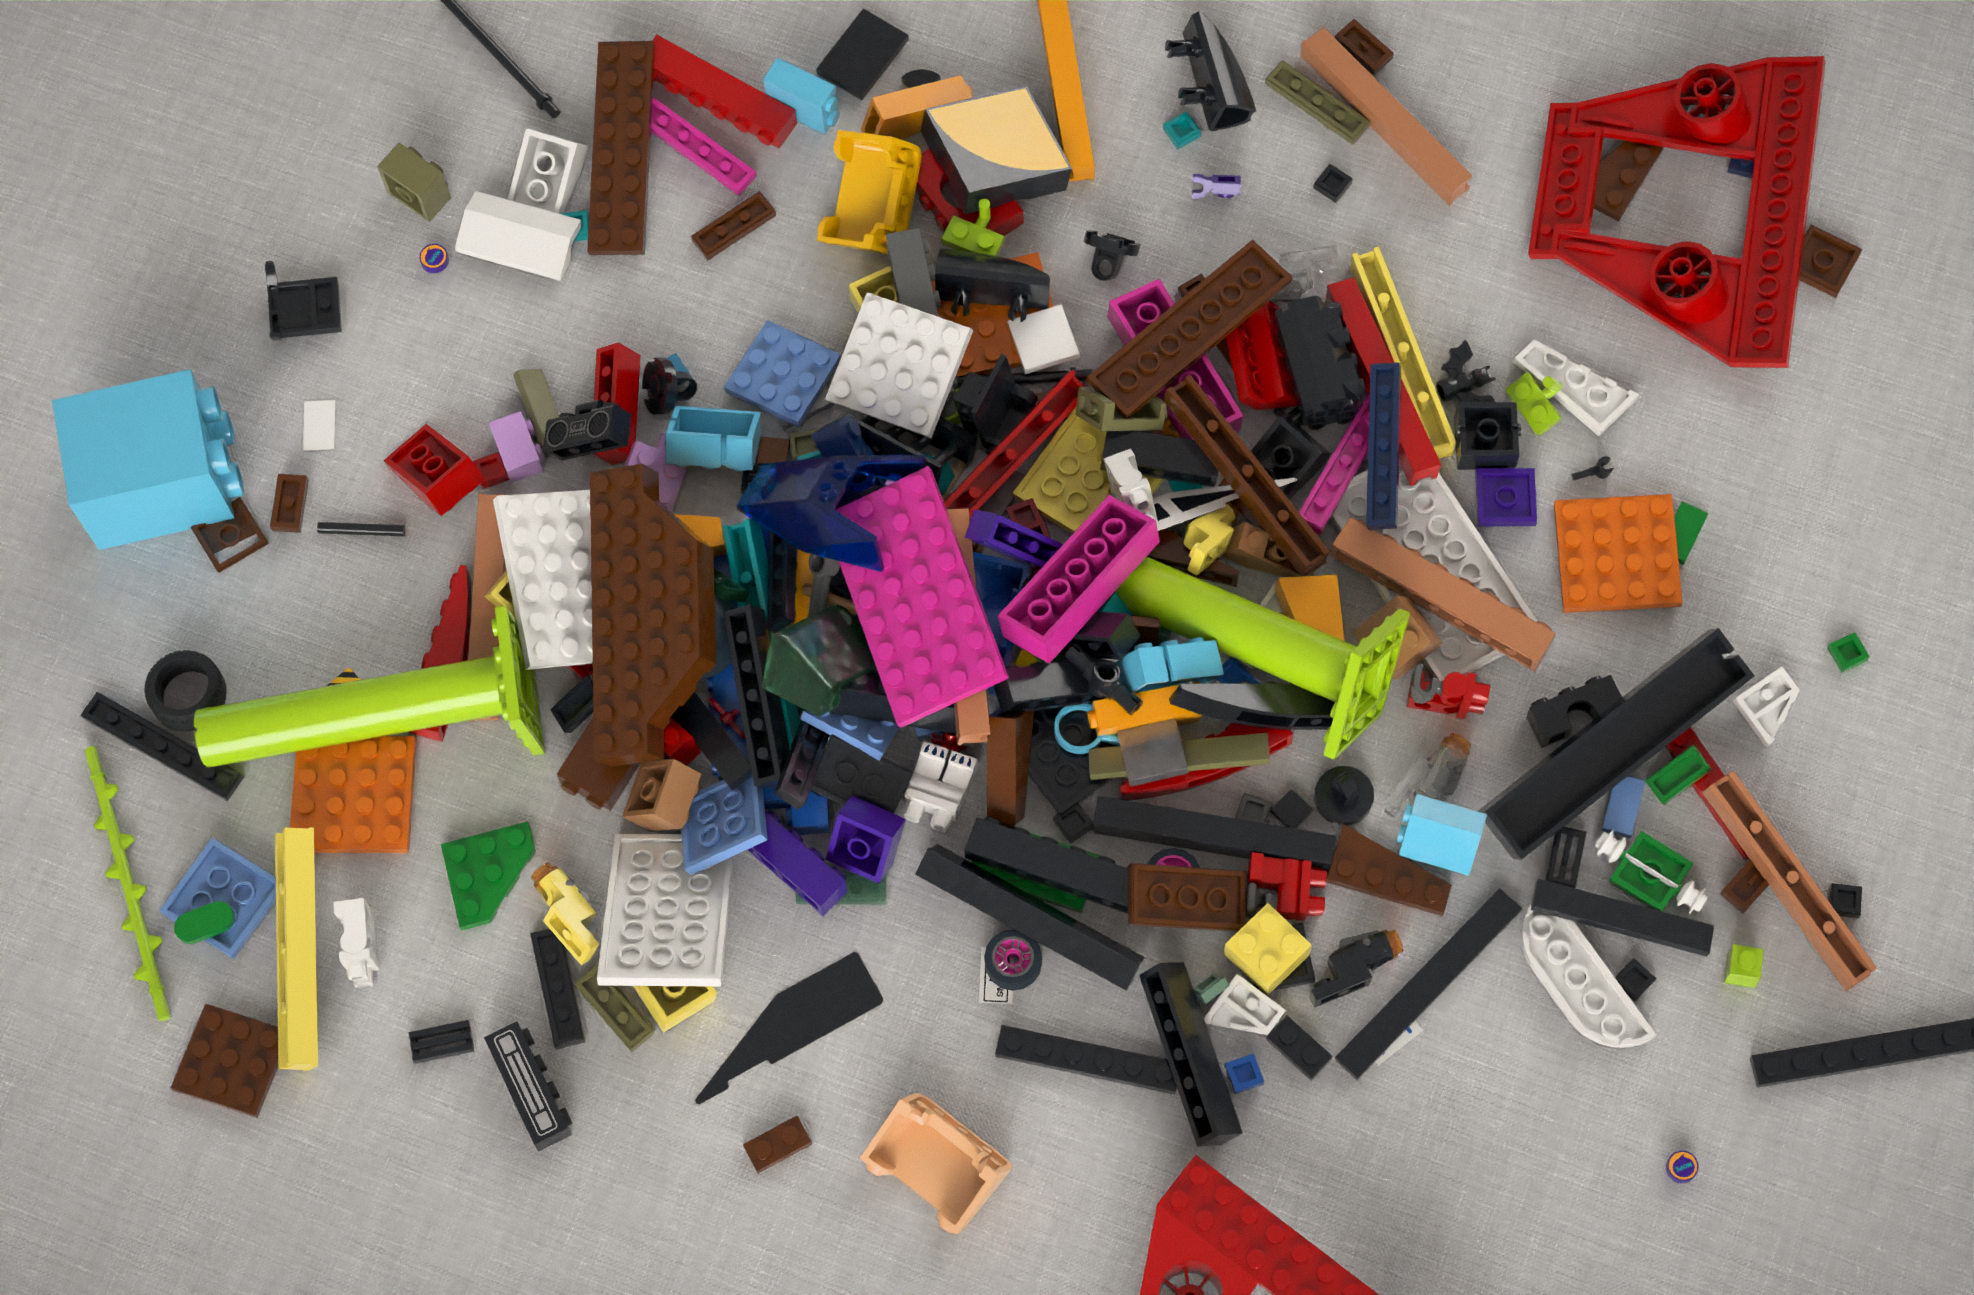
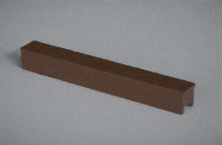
M1188 375L1184 381L1175 387L1168 388L1163 401L1166 402V405L1301 576H1308L1325 565L1330 553L1328 548L1193 377Z

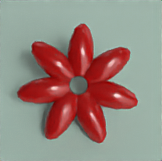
M933 732L931 734L933 737L931 741L934 744L942 745L943 748H950L958 753L961 750H967V746L963 744L957 745L956 734L947 732L943 733L942 736Z

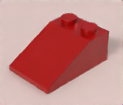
M425 424L383 460L428 507L440 516L450 511L455 504L472 492L484 480L470 457L428 424Z

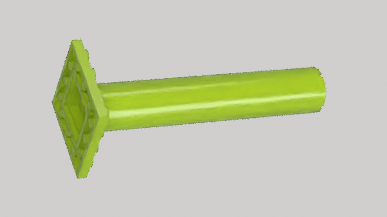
M1146 557L1115 591L1131 614L1139 617L1160 619L1161 627L1188 639L1203 637L1204 641L1216 640L1220 653L1335 702L1330 713V717L1333 718L1332 725L1327 729L1323 742L1326 743L1324 756L1333 760L1383 714L1410 612L1399 608L1392 616H1387L1382 625L1375 627L1367 638H1362L1358 646H1354L1149 557Z
M507 606L495 607L496 618H493L491 623L494 636H498L499 646L493 647L494 656L197 709L194 715V728L197 729L195 733L196 745L203 764L210 768L503 715L504 720L509 721L511 730L515 729L517 738L522 739L524 747H528L534 756L545 754L535 669L526 670L516 619Z

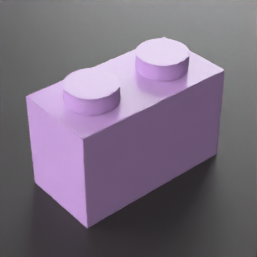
M521 411L489 422L511 483L543 472L540 461L545 460L540 444L534 445L531 439L536 434L530 419L524 420Z

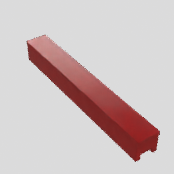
M1353 277L1327 285L1326 299L1331 300L1333 303L1339 302L1341 304L1343 318L1341 319L1342 326L1347 327L1350 334V344H1346L1348 353L1354 352L1358 362V369L1356 370L1360 378L1363 379L1365 389L1370 398L1371 364L1394 362ZM1401 379L1399 463L1410 486L1416 484L1417 480L1431 477V479L1437 478L1441 462Z
M1073 369L1052 387L944 500L946 509L969 508V518H971L974 509L978 510L1076 408L1078 389L1085 386L1074 376L1076 372Z

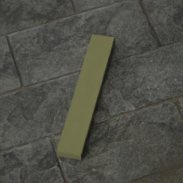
M1268 733L1181 741L1188 771L1270 764ZM1120 746L1089 749V774L1091 780L1127 777Z

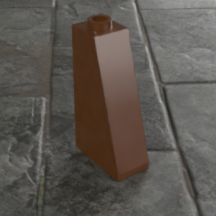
M1001 708L989 715L990 735H987V817L1000 821L1002 826L1012 828L1025 817L1034 711L1002 715Z

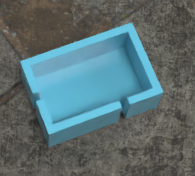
M675 406L671 421L666 430V464H675L679 467L689 465L703 466L707 469L721 468V465H726V468H731L735 471L752 470L760 446L761 412Z
M1203 637L1190 639L1184 644H1179L1178 640L1166 641L1161 643L1160 646L1155 647L1152 646V643L1139 644L1134 647V651L1128 652L1122 660L1115 662L1120 669V678L1132 693L1180 685L1188 681H1199V684H1209L1208 682H1212L1224 675L1216 640L1204 641Z

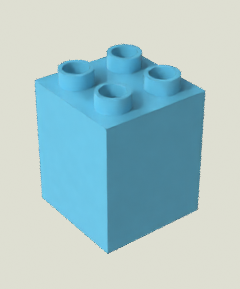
M191 369L52 400L68 503L99 550L189 530L191 526L201 523L208 525L235 519L231 505L232 498L243 496L245 492L237 462L231 463L227 448L228 445L235 444L232 422L228 411L221 410L215 387L201 389Z

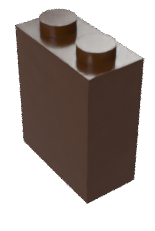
M592 718L556 775L561 784L560 787L573 796L578 793L586 797V802L594 808L601 810L604 807L611 811L641 763L611 767L594 760V719Z

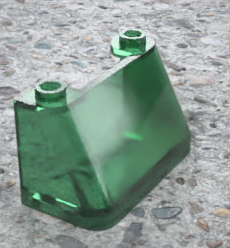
M835 604L780 630L772 638L769 645L762 688L819 717L835 709L841 700V686L868 672L878 673L862 625L848 609Z

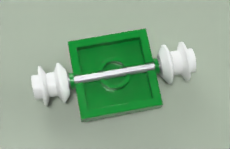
M1614 830L1610 834L1603 832L1595 845L1599 849L1597 856L1602 853L1609 856L1608 863L1617 861L1619 857V860H1621V863L1609 879V883L1654 910L1663 912L1674 894L1677 895L1678 892L1679 895L1676 898L1678 907L1684 903L1690 906L1689 914H1691L1693 909L1698 912L1701 910L1708 899V896L1704 894L1707 888L1698 891L1694 888V880L1687 882L1683 888V884H1681L1693 865L1691 861L1643 831L1640 832L1629 850L1625 849V837L1617 840L1613 837Z

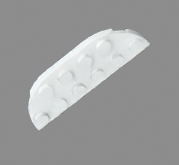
M1530 905L1522 925L1523 951L1531 969L1569 1022L1585 1037L1610 1047H1633L1654 1039L1656 1036L1655 1032L1575 922L1530 910Z

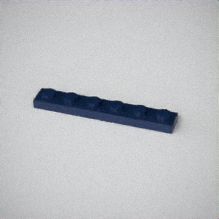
M1399 362L1371 364L1366 512V526L1368 530L1396 529L1398 525L1401 365Z

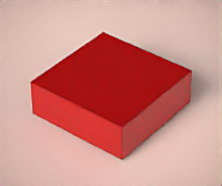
M499 452L473 461L484 478L481 482L483 489L510 480Z

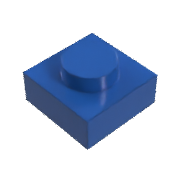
M1254 1053L1225 1063L1224 1067L1235 1094L1264 1085V1079Z

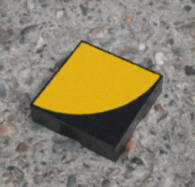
M1027 86L925 109L921 133L935 160L943 168L948 184L964 215L978 212L981 199H988L990 208H994L1014 200L1032 199L1067 190L1072 167Z

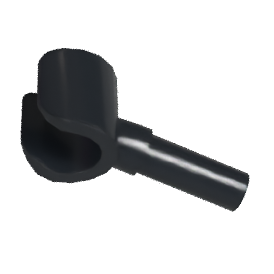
M1607 456L1601 457L1594 467L1571 474L1573 481L1594 475L1601 479L1607 478L1614 468L1604 469L1602 466L1608 464L1611 458Z

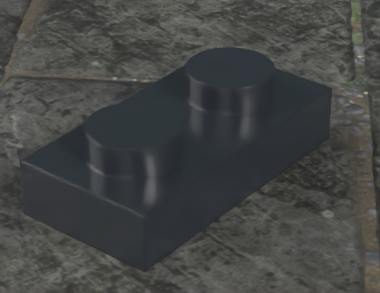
M1288 1015L1266 1037V1040L1311 1081L1333 1057Z

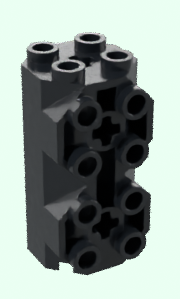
M1319 296L1293 300L1288 303V310L1283 312L1282 308L1275 311L1273 322L1302 423L1308 424L1310 430H1318L1332 423L1347 424L1353 420V414L1362 407L1361 396L1365 395V384L1363 379L1358 378L1356 373L1358 362L1355 353H1347L1346 344H1350V334L1348 328L1342 326L1341 319L1343 318L1341 304L1339 302L1333 303L1329 299H1325L1324 303Z

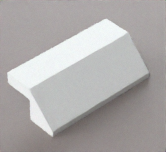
M475 191L464 211L455 252L561 281L571 263V245L581 229V220Z

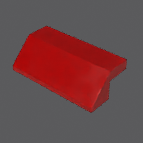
M1270 301L1226 337L1239 401L1255 410L1298 406L1273 322L1275 311L1280 308Z

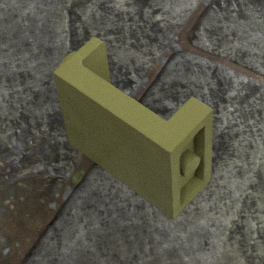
M1079 387L1075 415L1100 431L1163 430L1164 421L1167 418V407L1165 401L1155 396L1133 416L1123 418L1115 410V402L1090 387Z

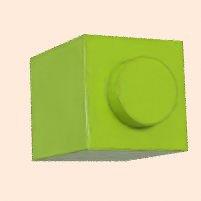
M1733 944L1727 953L1724 983L1755 988L1761 979L1764 949Z

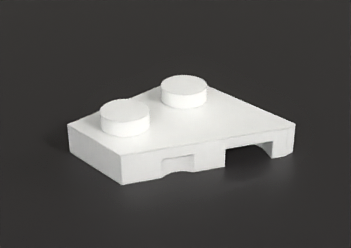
M1782 666L1732 701L1764 746L1767 747L1773 743L1775 734L1784 722L1788 709L1795 701L1800 690Z
M1236 974L1230 982V986L1224 990L1203 1019L1205 1024L1269 1035L1286 1013V1010L1240 975Z

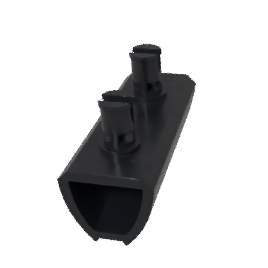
M1198 11L1192 14L1182 33L1184 40H1167L1165 43V51H1169L1167 58L1189 56L1197 87H1181L1179 89L1178 98H1183L1180 105L1201 103L1208 129L1212 132L1236 127L1251 121V116L1257 111L1245 77L1232 50L1217 27L1204 13Z
M940 248L935 270V291L938 290L940 300L953 301L951 312L956 316L960 306H963V317L967 316L970 310V303L1010 306L1008 318L1011 321H1014L1016 313L1019 311L1020 322L1026 320L1027 308H1049L1050 277L1045 272L1016 260L989 254Z

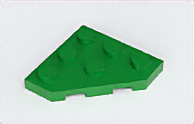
M528 821L441 844L461 931L492 922L497 914V909L504 898L508 897L527 862H530L535 855V845Z

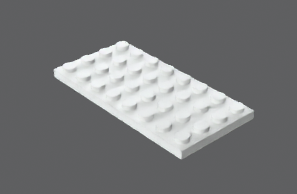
M1399 463L1397 528L1375 529L1374 531L1381 535L1388 534L1392 536L1404 548L1415 549L1427 561L1443 565L1450 574L1457 578L1463 577L1474 584L1475 588L1484 593L1490 592L1496 595L1503 604L1510 608L1513 606L1521 609L1526 614V617L1537 622L1440 473L1438 472V476L1435 479L1427 477L1417 480L1415 485L1410 486ZM1368 470L1353 478L1331 516V520L1339 532H1341L1350 517L1366 522ZM1370 578L1386 604L1396 595L1400 596ZM1415 604L1443 642L1442 645L1423 660L1432 676L1438 678V681L1444 680L1452 672H1459L1466 676L1467 672L1472 673L1504 655Z

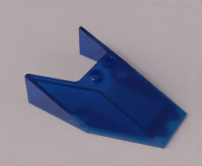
M828 456L762 464L736 507L738 511L802 552L882 572L884 564L877 536L836 511L835 508L846 489L864 491L873 485L877 477L894 482L927 467L926 456ZM857 474H866L868 476L861 483L852 481Z

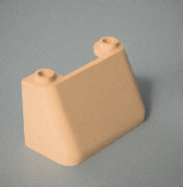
M920 1093L911 1094L898 1101L860 1157L866 1163V1168L871 1173L877 1176L893 1174L939 1211L936 1215L939 1219V1226L945 1231L955 1233L956 1235L964 1230L1012 1168V1164L1007 1158L934 1101Z

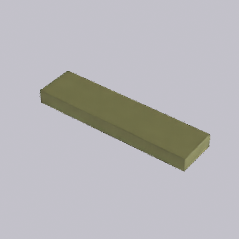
M1283 60L1265 79L1267 86L1352 145L1370 126V121Z

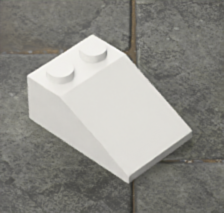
M526 129L507 200L558 214L563 213L581 174L588 145L540 131Z

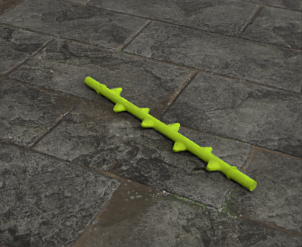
M90 746L84 751L91 772L90 780L94 783L102 813L94 823V828L107 831L115 860L105 874L107 878L118 879L121 882L129 911V916L122 923L121 927L122 930L135 933L143 962L133 974L135 980L148 982L150 988L148 992L152 995L158 1020L166 1021L171 1017L163 992L165 988L161 984L153 952L163 941L160 936L147 934L139 905V900L147 891L145 885L133 883L125 850L135 841L134 836L119 832L111 799L118 792L119 787L115 784L106 783V774L102 770L97 749L95 746Z

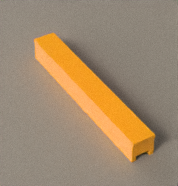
M1037 0L1060 145L1072 167L1069 182L1087 179L1094 180V161L1067 0Z

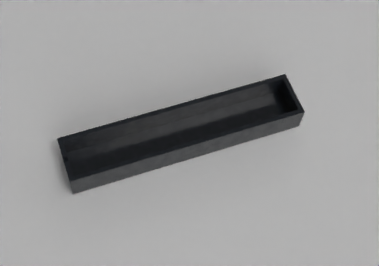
M1719 628L1710 629L1703 633L1477 811L1487 814L1485 823L1512 859L1522 860L1755 676L1739 654L1727 656L1724 659L1721 654L1731 653L1735 649Z

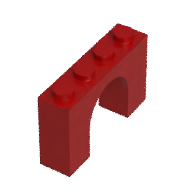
M930 148L922 152L916 192L920 196L919 201L926 211H932L938 227L943 232L947 229L953 216L975 224L979 217V211L964 215L962 209L952 206L944 199L942 190L948 182L947 176L943 168L935 160ZM1015 200L999 207L990 208L991 217L986 229L1003 236L1007 235L1024 224L1023 209Z

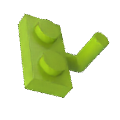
M981 199L979 201V217L975 224L953 216L941 238L942 244L960 251L998 256L1005 242V236L986 229L991 217L989 200Z
M1526 372L1507 387L1505 391L1512 401L1516 402L1517 408L1535 433L1541 436L1563 419L1549 400L1562 389V383L1547 376L1543 379L1545 388L1542 390L1531 373Z

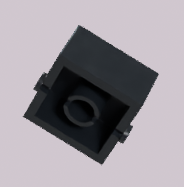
M1458 402L1454 415L1457 470L1515 468L1520 456L1518 436H1521V424L1517 422L1516 402Z

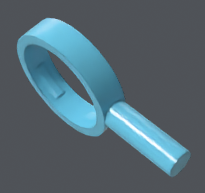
M1088 703L1065 706L1056 716L1054 724V734L1057 742L1063 749L1074 754L1089 753V749L1097 748L1101 742L1120 746L1118 734L1098 736L1094 742L1086 746H1074L1062 738L1059 729L1061 719L1071 711H1090L1092 705Z

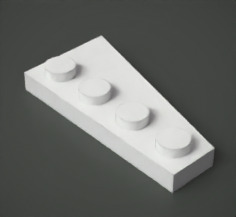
M1533 340L1514 358L1513 363L1523 372L1531 373L1543 389L1545 388L1543 379L1547 376L1560 381L1562 389L1553 397L1598 436L1619 418L1639 396L1638 393L1632 390L1627 391L1617 386V382L1607 377L1604 379L1592 373L1590 368L1582 364L1579 366L1567 360V356L1536 340Z

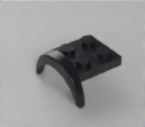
M266 261L265 272L270 322L269 336L271 340L342 332L339 281L337 277L278 282L274 262Z

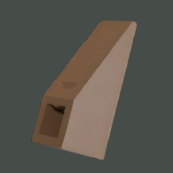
M1246 522L1233 528L1232 537L1226 552L1221 555L1222 557L1246 568L1281 577H1301L1267 532Z

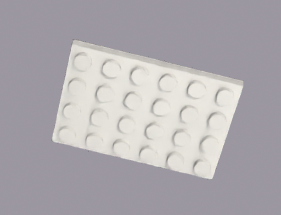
M590 490L496 496L493 502L526 670L593 664Z
M615 834L597 973L598 985L721 986L734 856L690 875L684 870L682 834Z

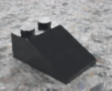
M1280 415L1251 450L1273 480L1297 478L1296 482L1279 487L1289 500L1316 474L1331 455L1328 450L1290 417Z

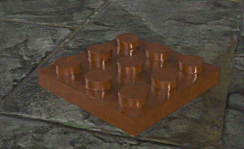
M205 1003L171 1089L175 1092L258 1118L278 1069V1027Z

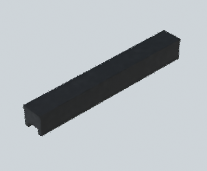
M1098 796L1093 820L1095 834L1249 859L1251 853L1254 852L1262 853L1265 857L1295 859L1299 861L1308 860L1312 861L1311 867L1327 870V872H1329V867L1332 865L1336 835Z
M939 844L927 848L915 873L920 878L1126 991L1134 981V977L1145 959L1142 955Z

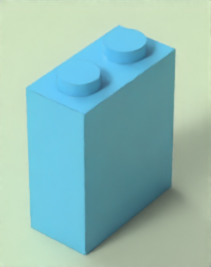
M776 58L763 78L765 94L794 109L798 122L826 134L830 126L834 127L840 116L835 85Z
M1416 794L1414 804H1407L1402 820L1408 823V825L1401 824L1397 842L1402 843L1399 855L1469 876L1487 814Z

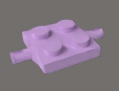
M660 433L656 447H650L636 440L632 444L625 466L644 464L658 472L659 501L672 513L687 466L679 467L675 464H666V433Z

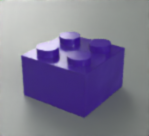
M852 795L837 815L825 860L876 883H880L893 866L906 819Z

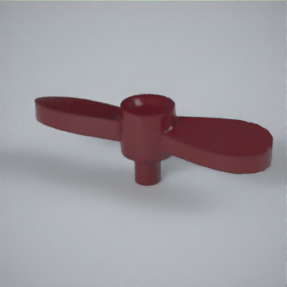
M713 697L709 698V704L721 715L719 719L726 727L731 725L735 732L745 740V733L734 722V716L739 713L738 710L735 708L731 712H725Z

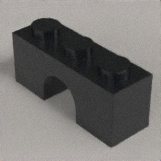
M1611 675L1604 678L1595 676L1587 680L1584 686L1576 689L1573 686L1563 689L1558 693L1557 697L1549 700L1546 697L1536 700L1531 704L1526 718L1541 748H1544L1569 737L1572 726L1567 718L1568 713L1575 710L1584 711L1593 721L1621 699L1622 696Z

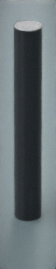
M318 522L317 532L321 534L404 537L405 525Z

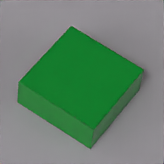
M1855 632L1830 643L1827 647L1841 673L1868 661L1870 658Z

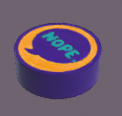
M439 244L425 246L419 255L423 269L429 273H439L449 263L446 249Z
M1688 1151L1674 1152L1666 1163L1668 1176L1674 1182L1682 1184L1693 1180L1699 1169L1696 1157Z

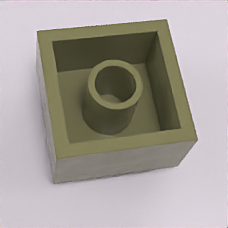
M399 142L377 166L387 193L429 222L451 199L447 188L448 183L444 179L442 168L433 161L428 163L411 146L407 148Z

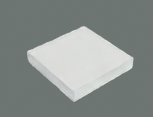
M1062 304L1028 314L1023 322H1020V317L1015 318L1014 321H1007L1025 374L1080 358V353Z

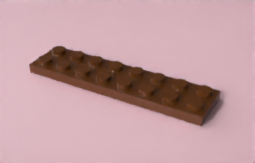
M653 41L598 42L587 248L589 255H645L655 44Z
M1252 239L1088 375L1086 382L1096 392L1115 402V410L1123 418H1130L1292 282L1293 277Z

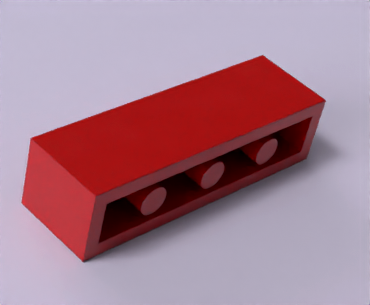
M619 342L598 348L596 351L594 401L601 399L604 403L612 402L619 404L620 408L632 414L628 446L593 454L611 465L627 461L632 444L636 441L641 355Z

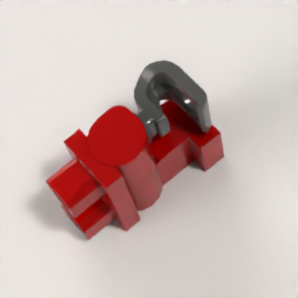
M1423 664L1417 665L1411 678L1406 707L1443 714L1457 713L1456 718L1465 719L1467 712L1483 714L1485 705L1488 703L1491 685L1475 682L1476 674L1467 672L1466 676L1459 672H1452L1442 681H1438V678H1432L1431 682L1424 681L1426 674L1422 672L1424 666Z
M1252 852L1248 861L1246 916L1253 918L1267 903L1287 920L1305 921L1307 916H1322L1325 910V897L1309 895L1310 887L1325 888L1327 870L1311 867L1312 861L1279 859L1265 857L1262 853ZM1257 888L1277 890L1275 895L1266 893L1265 897L1256 893Z

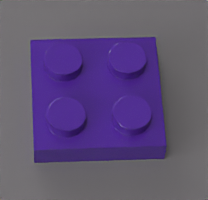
M1476 468L1478 527L1536 526L1535 468Z

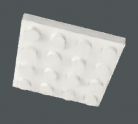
M867 292L825 400L932 438L973 330Z

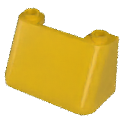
M838 130L833 148L837 158L844 161L845 165L835 216H825L819 223L816 241L888 255L885 243L886 234L906 231L909 227L921 165V150L917 145L895 137Z

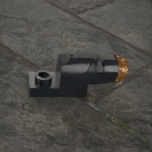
M1385 929L1380 932L1372 931L1341 939L1339 948L1329 956L1327 962L1334 980L1331 981L1330 978L1323 979L1313 985L1314 988L1311 989L1309 998L1314 1008L1369 986L1372 980L1369 969L1374 971L1384 963L1397 958L1398 954L1404 951L1397 932L1394 929L1391 931Z

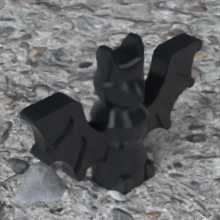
M1464 340L1459 347L1450 348L1448 352L1449 361L1441 367L1447 373L1448 378L1436 383L1437 392L1441 400L1446 402L1453 398H1458L1460 402H1495L1491 395L1480 396L1471 392L1474 387H1483L1485 384L1496 380L1495 377L1490 378L1487 372L1490 369V365L1474 369L1469 374L1462 372V366L1473 356L1470 346Z

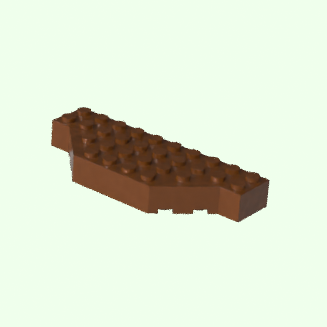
M636 464L590 473L594 760L611 767L665 759L664 729L671 722L669 718L679 706L683 707L697 689L695 685L705 673H709L716 665L713 548L699 538L692 529L672 514L659 501V473L644 464Z

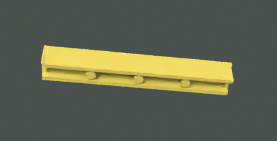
M1379 246L1365 254H1352L1350 268L1393 362H1399L1401 365V379L1438 458L1441 459L1454 455L1456 440Z
M285 827L283 828V833L275 834L278 1069L309 1071L318 1066L314 828Z

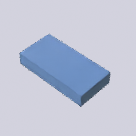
M1627 776L1611 789L1601 831L1610 833L1614 830V835L1631 838L1645 785L1644 780Z

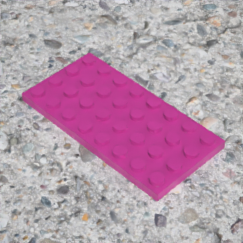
M928 466L823 516L894 718L899 727L902 728L1009 678L934 474Z

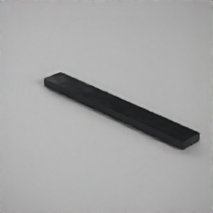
M1499 888L1335 1057V1061L1358 1080L1522 911V907Z

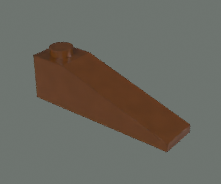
M1167 528L1158 531L1160 542L1146 557L1195 578L1237 587L1239 571L1218 558L1197 576L1188 571L1191 558L1189 557L1190 550L1183 543L1184 538Z

